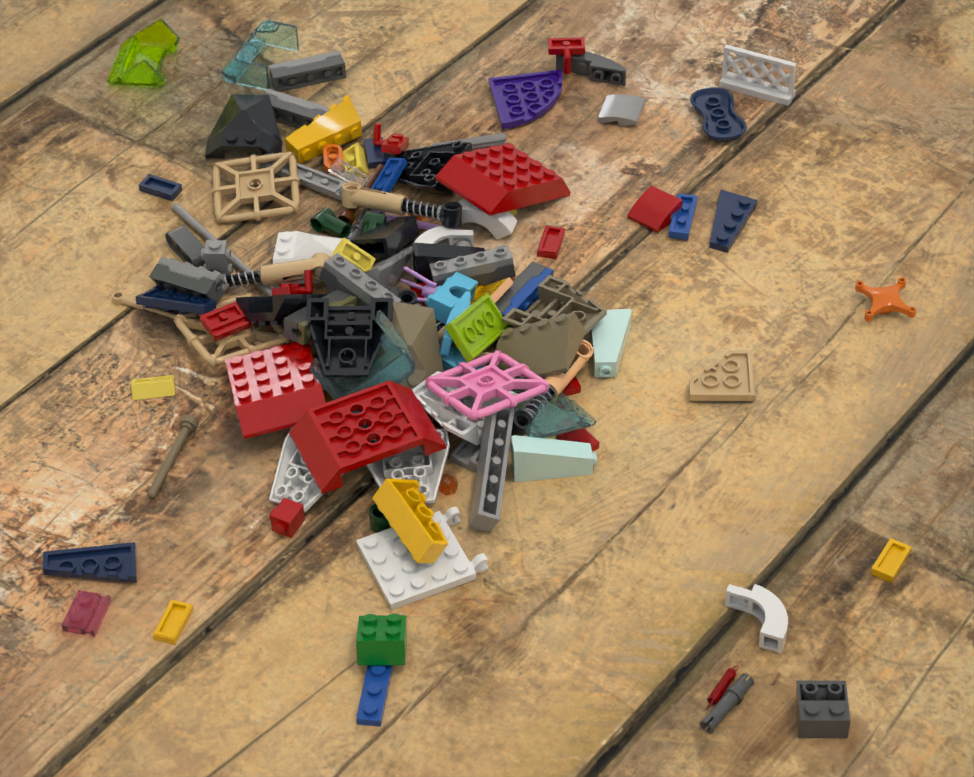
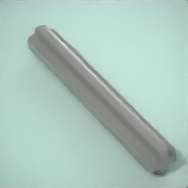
M504 133L433 143L432 146L462 141L471 142L472 149L502 145L506 143V136Z

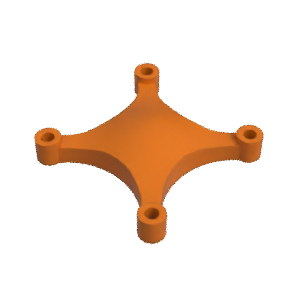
M900 277L895 285L888 287H868L864 285L863 281L856 282L855 291L866 295L872 303L871 309L865 311L864 319L866 321H872L873 317L879 313L888 314L891 311L903 313L909 318L916 316L917 309L904 304L899 295V292L906 287V278Z

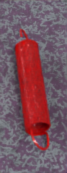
M738 665L728 668L707 698L710 704L706 709L710 705L715 706L721 699L726 689L736 677L735 671L738 670Z

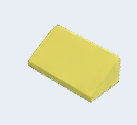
M358 143L342 151L346 177L368 175L366 152Z
M342 238L331 254V257L336 253L340 254L363 272L372 269L376 259L346 238Z
M167 375L133 379L131 382L133 400L174 396V376Z

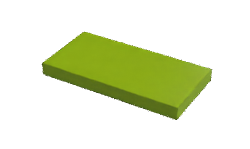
M488 293L482 295L444 326L466 362L473 360L499 338L505 329L509 328L508 324L502 322L503 316Z

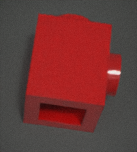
M283 498L279 505L270 513L272 531L292 538L305 521L304 505Z

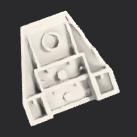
M300 231L278 233L273 264L312 258L316 253H326L331 257V254L342 238ZM313 279L314 284L320 282ZM304 280L293 281V282H287V283H292V284H294V283H302V284H304ZM274 284L275 288H279V284Z
M437 371L436 373H434V374L431 375V376H434V375L439 374V373H441V372ZM426 380L412 389L422 407L447 431L475 445L481 443L485 417L479 418L478 421H472L471 418L466 417L454 407L447 406L443 399L425 386ZM441 387L448 393L459 389V387ZM509 391L513 396L517 395V393ZM469 395L459 399V401L472 409L475 398ZM497 396L493 397L489 401L483 402L481 409L492 405L494 402H500L502 399Z

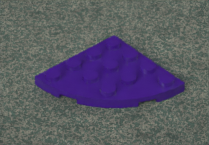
M561 69L489 78V87L501 128L512 129L531 122L549 111L559 99L562 91Z

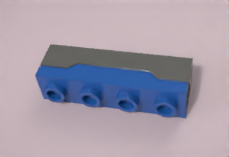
M532 261L513 281V285L495 303L502 316L504 317L513 308L525 312L539 299L538 285L548 275L553 276V270Z

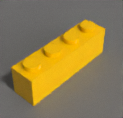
M346 95L342 98L343 101L341 103L330 106L329 111L324 115H317L313 118L314 120L308 126L303 125L285 138L286 152L294 153L297 163L302 164L323 154V148L329 144L341 146L362 136L361 119L350 96Z
M386 478L372 497L377 504L378 510L384 514L389 521V525L396 531L401 542L408 548L416 562L434 564L447 547L448 542L439 523L434 522L432 519L434 516L432 509L427 508L425 505L427 499L425 494L420 493L418 490L420 487L418 480Z

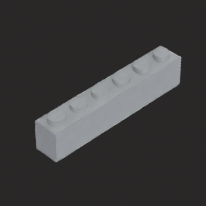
M514 408L503 409L486 416L484 419L469 527L489 533L500 519Z

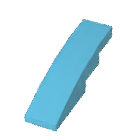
M466 291L456 302L449 314L446 325L470 306L471 292ZM446 328L444 329L440 354L448 355L451 343L455 344Z

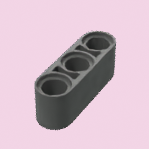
M185 225L165 234L168 245L183 262H189L194 267H203L205 261L201 260V249L205 248V246Z

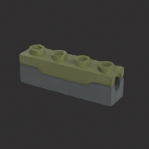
M335 290L322 297L329 298L330 306H356L357 297L350 296V294L340 290ZM307 306L284 318L283 337L302 345L313 340L306 319Z

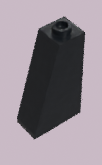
M416 216L396 217L349 241L374 258H389L419 235Z
M412 243L413 271L432 281L429 264L453 259L458 256L483 252L485 249L479 247ZM415 277L416 284L424 283Z

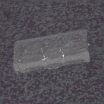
M340 158L336 159L328 171V174L346 183L356 182L361 184L362 187L370 177Z

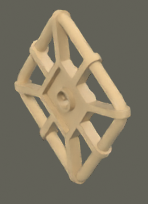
M288 151L261 156L254 154L251 157L216 162L213 165V189L211 193L214 198V214L217 222L223 224L253 219L260 221L261 218L295 214L299 211L300 178L297 173V161L294 153ZM276 161L269 168L257 169V164ZM288 163L290 177L275 179V174ZM251 165L252 170L237 172L231 167ZM224 173L235 179V184L221 186L220 174ZM290 186L292 201L278 194L276 187ZM236 193V198L222 209L221 197ZM274 200L285 207L260 210V202ZM254 203L253 212L230 215L240 205Z
M247 292L243 295L222 300L216 305V309L236 302V297L255 296H253V293ZM196 313L177 314L174 318V323L186 337L189 346L195 348L211 367L226 364L225 360L231 359L234 356H244L254 351H263L277 345H286L290 340L283 337L284 328L282 325H271L278 333L275 334L258 331L256 328L262 326H257V322H252L251 328L215 342L214 337L207 332L200 323V320L192 319L198 317ZM189 328L206 331L207 334L197 336ZM256 340L264 341V343L255 346L248 344ZM215 342L218 348L214 354L210 355L203 345ZM237 346L242 349L223 356L224 352Z

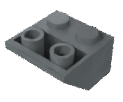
M796 681L798 738H848L851 720L846 681Z

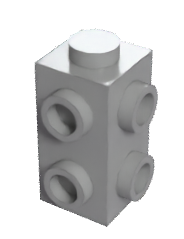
M206 240L205 248L201 249V260L205 261L203 267L207 270H218L222 274H227V276L233 273V264L229 263L231 261V249L227 248V241Z

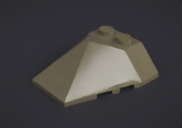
M548 275L538 285L539 299L525 312L513 308L502 318V322L514 327H520L525 323L531 324L539 322L544 318L550 319L560 314L575 312L586 331V335L607 315V311L593 300L584 298L579 290H573L567 281Z
M393 301L392 321L368 377H357V382L377 385L390 380L413 389L437 371L444 372L434 308Z

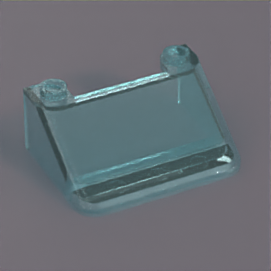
M520 376L515 377V379H525ZM513 389L511 391L520 394L528 389ZM560 393L556 399L548 402L541 401L530 426L527 425L525 431L528 437L547 438L595 426L597 421L575 400ZM530 399L518 403L514 407V413L524 408Z

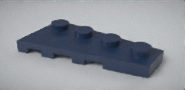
M724 190L720 191L709 248L726 253L730 251L757 207L756 199Z
M161 285L136 296V304L145 305V308L159 307L163 311L179 310V313L192 312L196 313L197 316H201L216 309V300L201 296L191 297L190 293L187 292L177 294L176 289L170 288L166 291L164 286Z
M131 542L43 552L44 575L137 583L136 544Z

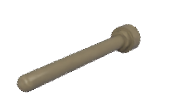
M186 414L180 421L181 431L148 491L150 498L156 497L188 434L195 432L199 425L196 417Z

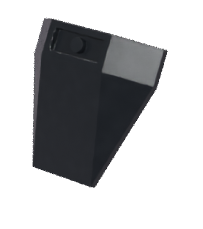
M457 141L405 150L400 154H396L394 158H405L407 161V165L397 182L433 194L451 195L453 191L437 181L435 177L454 155L472 151V143Z

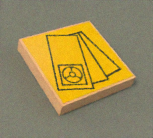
M508 277L484 286L470 302V305L486 293L496 303L514 282Z

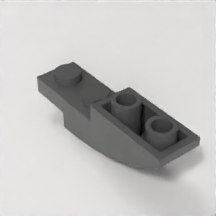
M585 51V54H571V73L589 75L591 81L626 85L627 69L617 62ZM564 55L556 56V70L561 69V71H564Z

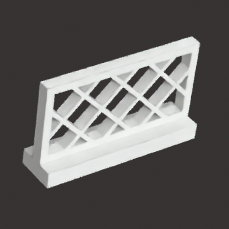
M725 45L722 78L719 82V87L789 106L796 92L794 89L796 63ZM729 52L735 53L738 59L733 60L729 56ZM745 58H753L756 63L750 65ZM741 61L746 69L741 70L736 63ZM768 62L773 68L768 70L763 63ZM732 66L737 74L728 72V68ZM759 66L764 73L759 75L754 68ZM781 67L791 68L790 73L786 75ZM750 71L754 78L747 77L744 73ZM777 71L781 78L776 80L771 73ZM767 76L772 83L765 82L762 78ZM785 81L789 88L781 86L780 82Z

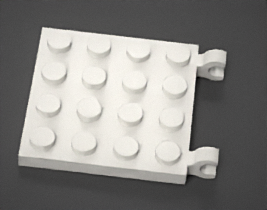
M457 507L448 509L444 515L440 511L434 512L432 519L434 522L439 523L448 542L447 547L434 564L416 562L393 528L356 540L357 548L391 610L477 579L476 573L488 570L486 564L488 559L484 553L475 556L469 562L449 527L461 523L458 517L460 511Z

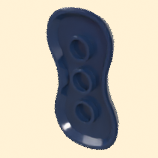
M710 87L697 90L691 94L690 102L703 116V131L711 140L717 142L733 141L740 138L746 132L747 125L735 113L733 108L734 97L729 91L719 87Z

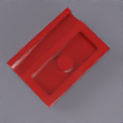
M237 302L200 316V323L214 337L215 342L251 328L252 322L247 320Z

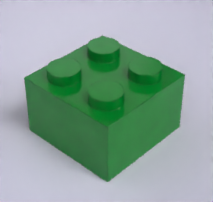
M366 614L359 616L356 637L357 666L406 664V615Z

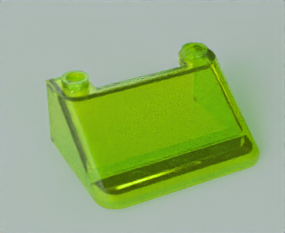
M161 18L130 36L121 44L107 82L110 85L159 87L163 85L166 81V75L163 72L159 73L166 54L168 52L172 54L178 49L177 44L180 37Z

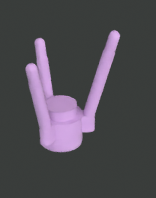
M405 266L403 268L405 271L427 285L421 286L405 279H400V282L422 290V296L425 298L417 297V301L426 303L430 294L433 295L438 288L437 283L426 279Z

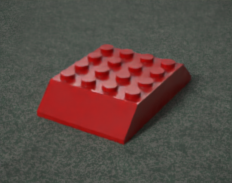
M510 143L454 155L435 177L441 184L489 216L570 196L571 193L563 178L558 176L555 171L547 169L541 162L533 160L527 153L519 151Z
M298 342L283 346L277 345L271 349L254 351L251 354L234 356L231 359L225 360L244 439L294 427L308 409L326 403L309 342L305 345Z

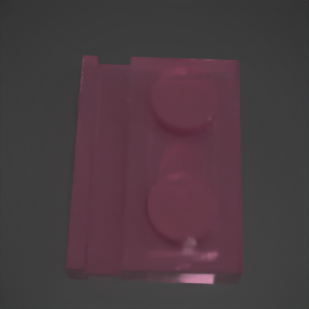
M78 590L62 623V630L81 635L87 633L95 637L111 603L110 595L104 597L99 593Z

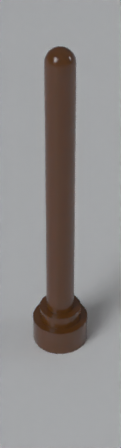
M383 164L377 165L363 186L364 188L371 189L384 167ZM349 208L342 211L338 218L352 226L355 221L354 214L358 208Z

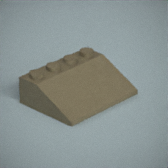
M575 312L560 314L554 318H544L539 322L525 323L520 327L505 329L497 342V350L507 354L520 364H526L532 372L543 378L569 370L586 331ZM502 361L498 365V368L502 371L511 368ZM520 376L514 377V379H527Z

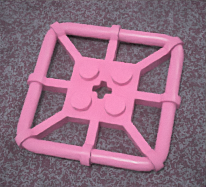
M498 350L467 363L461 362L457 367L427 377L425 381V386L443 399L447 406L454 407L466 417L471 418L472 421H478L479 418L489 416L506 408L512 409L518 403L547 393L549 389V383L532 372L526 364H520ZM502 361L511 368L502 371L498 368V365ZM487 363H490V365H488V366H486V367H483V368L478 369V370L475 369V368H477V367H480V366H482V365H485V364H487ZM520 376L527 379H514V377ZM441 387H459V389L448 393ZM513 389H528L515 396L509 393ZM469 395L474 397L475 402L472 409L460 402L459 399ZM497 396L502 399L500 402L481 409L483 402L489 401L493 397Z

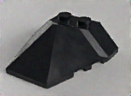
M232 94L207 140L205 158L224 159L225 150L260 151L261 155L282 153L283 143L269 95Z
M328 294L236 297V302L249 322H257V326H284V318L306 307L307 298H322Z
M307 298L306 319L325 377L369 376L392 321L393 298H371V306H330L329 298Z

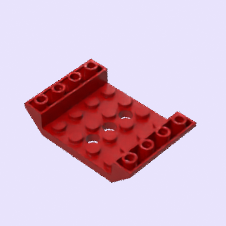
M390 380L308 409L289 432L322 494L343 487L341 474L414 447L420 446L426 456L446 449L444 441L412 389ZM357 410H359V411L361 412V413H359V414H354V413H352V412L357 411ZM363 425L370 426L368 428H361ZM376 439L378 442L370 443L369 441Z

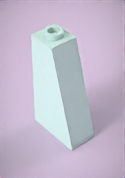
M631 309L606 310L607 315L590 330L595 378L616 377L631 328Z
M517 435L511 436V464L514 482L593 474V465H597L596 452H592L590 443Z

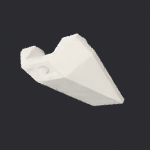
M288 433L283 443L269 500L279 504L283 498H287L303 504L304 512H306L323 494L320 492Z
M445 428L436 429L444 441L446 449L426 456L421 447L417 446L366 465L378 487L380 488L386 478L418 480L420 484L418 490L420 493H424L427 499L425 504L435 503L450 449L448 431ZM373 439V440H370L369 442H370V443H376V442H378V441H377L376 439Z

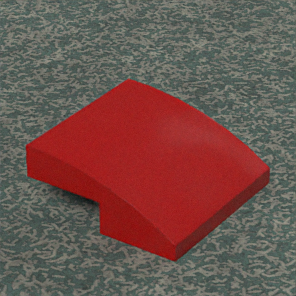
M651 185L635 202L627 218L658 233L670 223V216L683 206L682 199Z

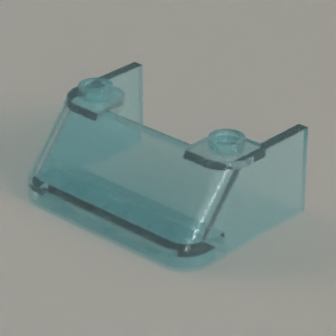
M270 19L264 20L245 38L222 68V79L227 82L257 89H270L268 65L253 62L254 58L265 44L298 52L297 26Z
M381 310L377 312L375 321L385 332L381 338V346L386 351V354L374 362L368 377H325L319 361L316 358L312 360L310 371L334 400L389 380L400 384L413 374L415 361L402 336Z

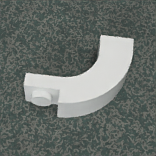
M461 199L459 201L462 205V224L467 222L478 223L487 228L497 240L512 234L517 220L509 211L489 216L467 200Z
M442 225L425 231L414 243L455 246L460 241H468L471 247H474L473 230H454V228H446ZM411 256V266H412V270H413V256Z
M729 584L726 590L725 606L750 613L757 617L763 625L760 631L758 647L781 654L785 646L788 627V616L783 603L776 595L759 585L754 584L751 591Z

